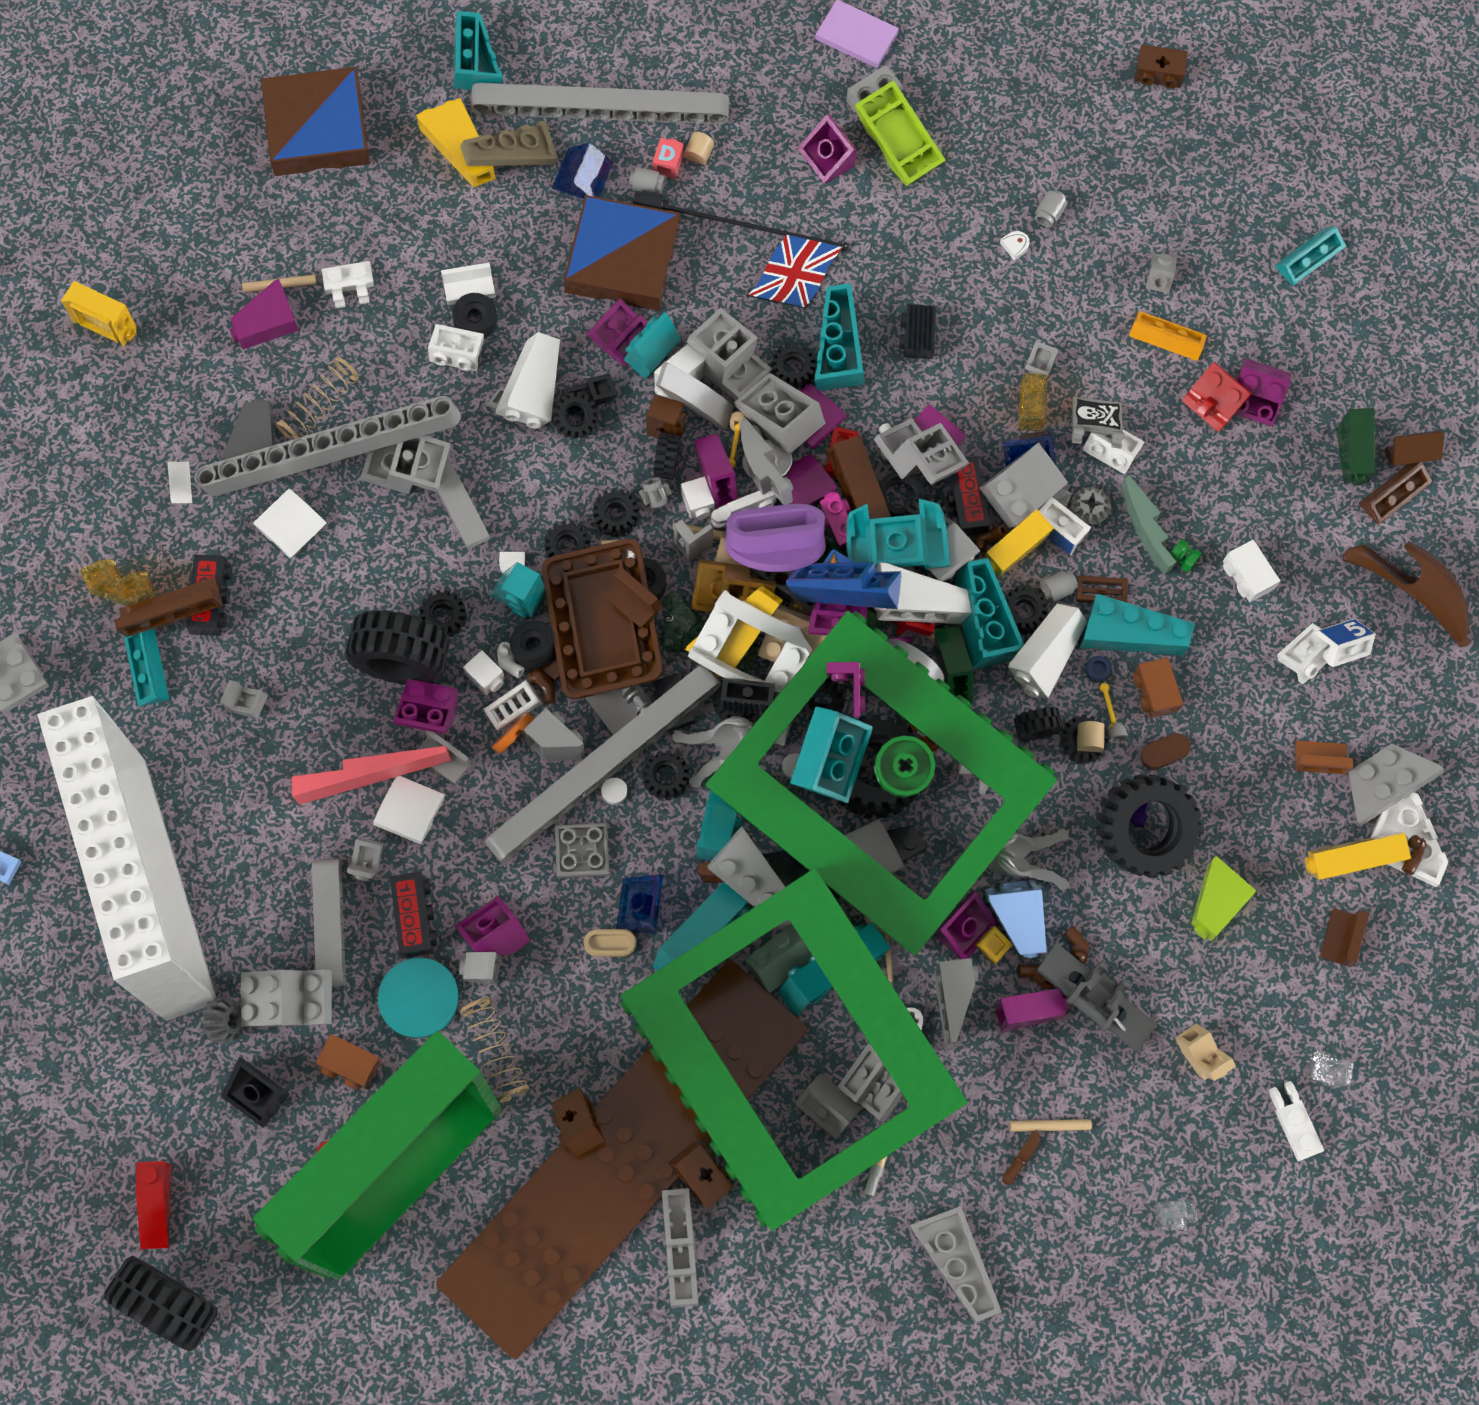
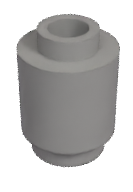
M637 167L636 171H631L629 185H632L633 191L642 192V190L661 194L663 192L665 175H661L659 171Z
M1057 190L1048 191L1036 210L1035 220L1037 223L1047 228L1056 224L1068 204L1065 195Z
M1060 571L1040 581L1038 592L1039 594L1041 592L1044 594L1043 600L1047 599V602L1052 604L1073 594L1074 590L1078 588L1077 580L1071 571Z

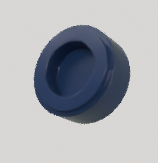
M1102 656L1092 657L1085 666V674L1093 682H1103L1111 673L1110 662Z

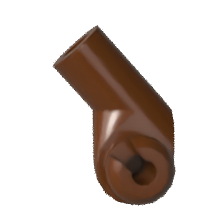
M1001 524L975 536L972 542L980 550L979 553H983L987 550V545L1005 537L1008 534V530Z
M541 669L530 671L527 676L528 682L532 685L537 684L542 689V703H555L554 681Z
M1413 835L1409 838L1408 846L1412 848L1410 852L1411 859L1406 860L1402 866V871L1409 875H1414L1427 847L1426 840L1418 835Z
M1072 926L1063 935L1072 944L1071 955L1084 964L1088 958L1089 944L1076 928Z
M1040 965L1017 966L1018 978H1032L1043 989L1054 987L1051 982L1036 971Z

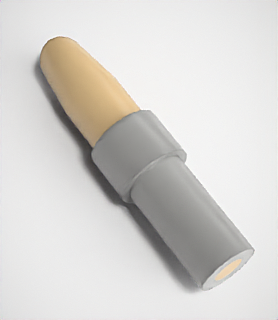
M887 1156L871 1166L870 1175L864 1190L865 1195L874 1197L879 1180L884 1172Z

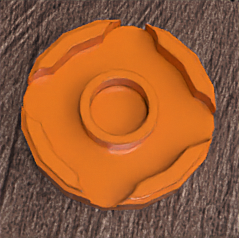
M526 712L497 739L491 748L497 754L502 753L534 720V717L529 712Z

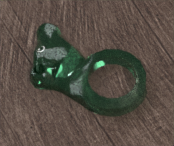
M674 591L670 592L665 598L666 613L660 644L664 650L680 652L688 656L689 652L685 650L686 647L700 634L706 622L695 610L691 609L682 592ZM757 638L751 645L747 656L739 662L736 669L747 673L756 664L759 658Z

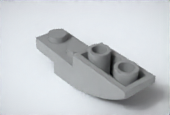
M746 418L741 420V440L745 459L757 488L762 495L772 490L783 505L792 503L791 491L793 486L787 477L783 478L781 476L779 468L774 462L773 454L775 449L769 440L765 441L762 438V434L755 424L751 425Z

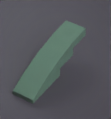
M1128 475L1121 486L1128 513L1145 549L1165 576L1172 571L1176 560L1164 547L1169 537L1156 523L1160 511L1131 476Z

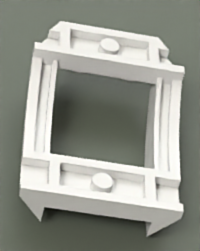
M724 590L715 603V607L696 642L690 649L688 657L724 678L775 683L776 694H780L806 662L813 649L808 640L806 641L800 627L783 622L747 602L735 598L728 591ZM738 619L771 636L786 641L765 681L742 672L717 658Z

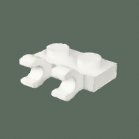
M370 261L321 269L326 295H333L336 308L345 307L343 292L357 290L360 304L370 303L367 288L374 287Z

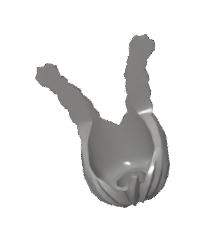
M732 716L719 723L714 729L706 732L684 734L679 730L674 731L672 740L676 743L690 745L714 743L722 747L719 756L710 760L695 776L689 779L691 787L698 788L705 778L711 776L712 773L719 769L753 727V724L748 719Z
M1063 828L1053 835L1037 836L1034 838L1015 832L991 862L992 866L1002 875L1016 879L1029 877L1030 879L1035 878L1038 881L1052 882L1059 890L1064 891L1068 889L1069 882L1067 879L1060 877L1053 871L1030 865L1024 858L1030 851L1042 850L1059 841L1069 839V831Z

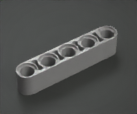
M340 858L312 861L315 970H332V987L345 986L346 977H343L346 973L345 950L342 951V949H345L344 924L341 925V923H344L343 899H340L343 897L342 873H339L342 872Z

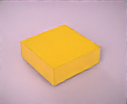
M991 926L975 944L993 964H996L1013 945L995 926Z

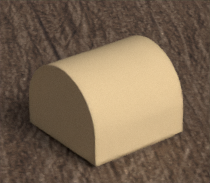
M702 132L692 133L683 153V158L705 165L714 147V141Z
M1085 721L1078 724L1077 751H1104L1103 723Z

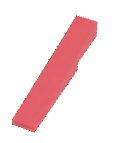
M446 746L345 759L343 760V770L293 776L292 796L301 805L452 761L451 754Z

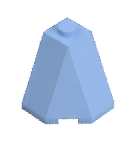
M1032 879L1004 882L1000 884V890L997 891L994 888L984 890L988 902L1020 955L1026 958L1038 957L1039 953L1047 952L1042 890Z

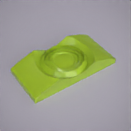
M894 80L854 105L866 132L878 144L888 165L906 186L946 161Z

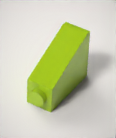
M1217 856L1207 865L1191 924L1195 927L1194 931L1201 938H1208L1210 941L1222 931L1256 892L1252 886Z

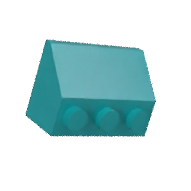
M815 707L790 784L848 803L873 726L837 711Z

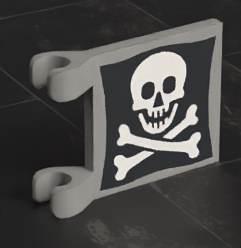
M1073 397L1072 443L1082 444V435H1084V431L1112 434L1111 447L1121 449L1122 440L1124 439L1122 403Z

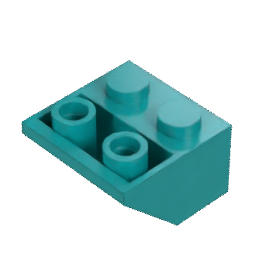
M666 312L659 318L655 315L643 331L639 332L625 349L628 354L624 361L645 379L681 340L678 331Z

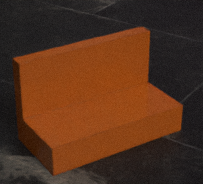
M1295 741V771L1346 775L1353 769V758H1347V744Z

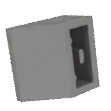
M946 516L951 567L925 569V565H919L922 570L934 579L942 582L952 578L955 571L967 562H971L975 555L980 552L978 547L960 527Z
M545 708L524 729L527 744L545 761H574L585 758V746L582 742L584 738L575 729L570 731L564 725L565 720L555 711L551 713Z

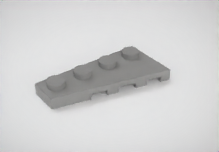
M743 827L734 834L707 865L710 871L754 907L785 888ZM785 920L778 927L784 930L792 923L789 920Z
M961 1206L909 1225L974 1322L1002 1312Z

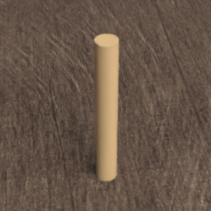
M315 274L280 278L283 288L317 284ZM277 279L242 283L243 292L263 291Z
M1091 1119L1010 1121V1132L1092 1129Z

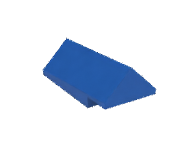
M875 562L813 563L807 567L796 569L787 579L786 583L796 600L800 602L898 609L902 575L901 571L876 572Z

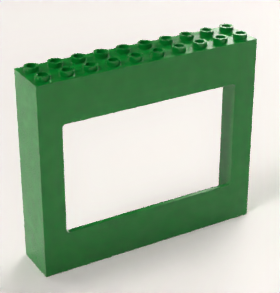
M847 611L705 785L809 871L816 868L827 886L908 952L916 956L1058 779L1053 776L1056 772L1045 763L1038 764L1032 759L1035 755L1024 746L1018 748L1011 742L1013 737L1003 729L997 731L990 725L992 720L985 714L973 712L970 709L971 703L964 697L959 695L956 698L949 692L950 687L939 678L936 681L928 675L930 671L918 661L915 664L907 658L909 654L897 644L895 647L891 646L887 642L888 637L877 628L874 630L870 629L866 625L867 620L856 611L853 614ZM826 662H860V668H865L864 686L1004 799L1002 806L926 899L919 897L758 765L771 746L829 677L826 676Z
M816 868L620 995L623 999L620 1001L623 1010L628 1016L632 1014L638 1022L634 1025L642 1039L648 1038L652 1044L650 1052L658 1063L663 1061L667 1068L664 1073L672 1086L676 1084L682 1091L680 1098L688 1110L693 1108L697 1115L694 1120L702 1133L706 1131L712 1138L710 1142L712 1149L718 1157L723 1155L727 1161L726 1171L732 1180H739L742 1185V1189H740L742 1196L748 1204L753 1202L757 1208L755 1215L763 1228L768 1226L771 1232L968 1103ZM785 920H789L909 1103L907 1109L801 1178L795 1175L679 994L681 988Z
M437 1030L252 1218L257 1224L254 1230L266 1242L269 1241L271 1244L274 1243L276 1246H279L276 1252L288 1264L291 1263L298 1268L301 1267L311 1273L314 1272L316 1275L323 1276L328 1280L331 1278L340 1280L503 1111L481 1071Z

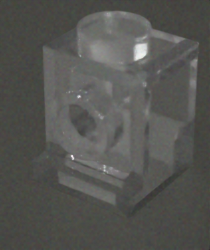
M1191 1199L1160 1202L1154 1205L1158 1233L1167 1231L1168 1226H1170L1171 1231L1187 1229V1224L1198 1222L1196 1206H1192Z

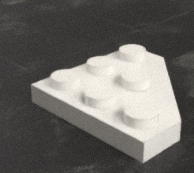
M1413 792L1379 815L1370 838L1397 832H1404L1406 834L1407 843L1413 835L1424 838L1427 847L1417 870L1411 876L1437 887L1441 882L1448 860L1445 853H1442L1436 840L1438 837L1430 819H1427L1421 806L1423 803L1419 794ZM1406 860L1387 865L1402 871V866Z

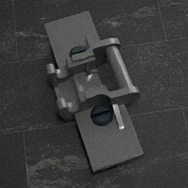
M1056 943L1036 971L1067 995L1066 1002L1069 1005L1074 1004L1100 1025V1030L1105 1032L1109 1029L1133 1050L1138 1052L1157 1023L1123 997V993L1132 984L1126 979L1115 983L1103 972L1109 965L1103 960L1092 970L1088 969Z

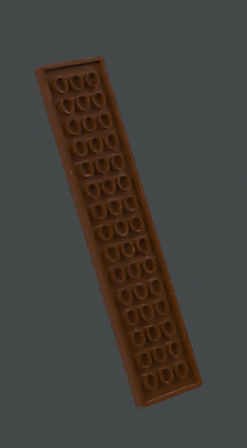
M732 960L727 961L687 1005L747 1100L808 1031L807 1026ZM652 1045L594 1107L605 1141L577 1157L569 1148L565 1150L561 1144L436 1282V1286L513 1359L521 1356L662 1197V1190H668L679 1178L669 1162L692 1142L699 1143L701 1146L703 1144L708 1145L711 1142L712 1138L707 1131L702 1133L694 1119L697 1115L693 1108L688 1110L680 1098L682 1091L677 1084L672 1086L664 1072L667 1068L663 1061L658 1063L650 1052Z

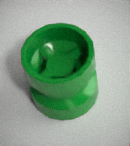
M1181 539L1170 554L1176 560V563L1181 566V569L1188 573L1203 553L1197 549L1190 548L1188 542ZM1190 552L1188 556L1185 558V560L1182 562L1187 553Z

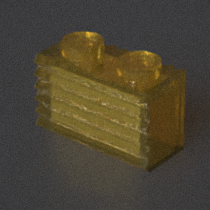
M1023 374L1019 396V430L1041 431L1044 427L1047 414L1046 398L1048 391V376L1045 374Z

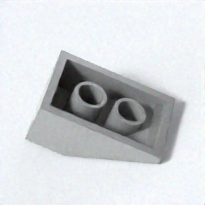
M771 373L767 374L734 402L735 406L772 443L789 454L826 424L817 401Z
M1037 443L979 487V489L1007 527L1011 528L1017 526L1035 510L1040 508L1068 482L1040 443Z
M971 958L939 962L934 970L945 1050H951L957 1041L975 982L978 981L977 966H972Z

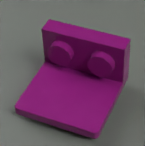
M826 662V676H832V681H848V676H853L854 719H859L860 713H865V696H860V686L865 685V668H860V662Z

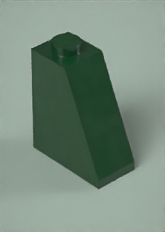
M1374 408L1349 409L1336 429L1344 483L1361 486L1369 482L1375 474Z
M960 626L934 630V648L938 667L944 675V682L950 687L949 692L956 698L961 695L972 705L973 668Z

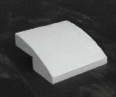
M288 489L253 524L291 558L326 522L298 495Z
M398 776L388 790L373 825L421 845L432 826L433 818L444 801L445 794Z

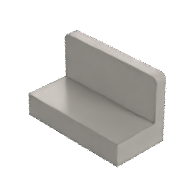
M680 520L674 525V544L690 562L713 546L714 528L709 524L694 535L683 520Z
M426 731L427 738L418 749L446 746L451 754L452 761L430 768L456 786L471 767L469 758L436 733Z
M822 1073L814 1079L795 1103L798 1108L835 1139L840 1136L851 1120L862 1109L858 1103L853 1101Z

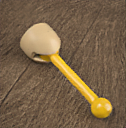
M742 412L732 413L729 421L731 430L735 432L729 458L732 468L736 466L735 454L739 434L741 433V420L746 418L750 422Z

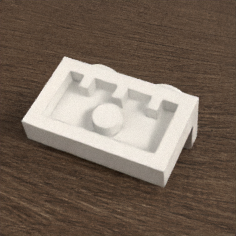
M436 324L428 346L429 361L441 366L449 365L465 371H477L478 357L483 345L484 334Z
M1123 430L1122 448H1112V434L1091 432L1083 447V451L1125 474L1141 450L1144 441Z
M1313 623L1277 654L1278 661L1296 672L1298 681L1302 684L1308 679L1315 677L1318 671L1326 664L1330 648L1327 642L1316 635L1317 630L1321 628Z

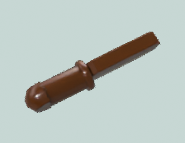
M1037 1130L1032 1132L1019 1151L1018 1157H1014L1013 1163L1007 1172L1003 1174L1002 1180L1004 1184L1011 1185L1015 1182L1014 1179L1036 1151L1039 1144V1133Z

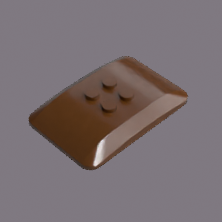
M623 539L552 556L544 561L542 565V575L551 628L554 634L563 693L570 699H581L658 680L663 673L655 617L644 628H639L605 597L618 583L614 574L621 567L649 590L642 551L639 543L633 539Z

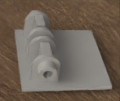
M639 685L585 698L612 735L652 704Z

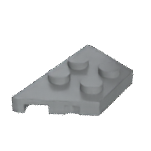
M1390 744L1349 771L1357 824L1361 827L1443 774L1444 768L1394 744Z

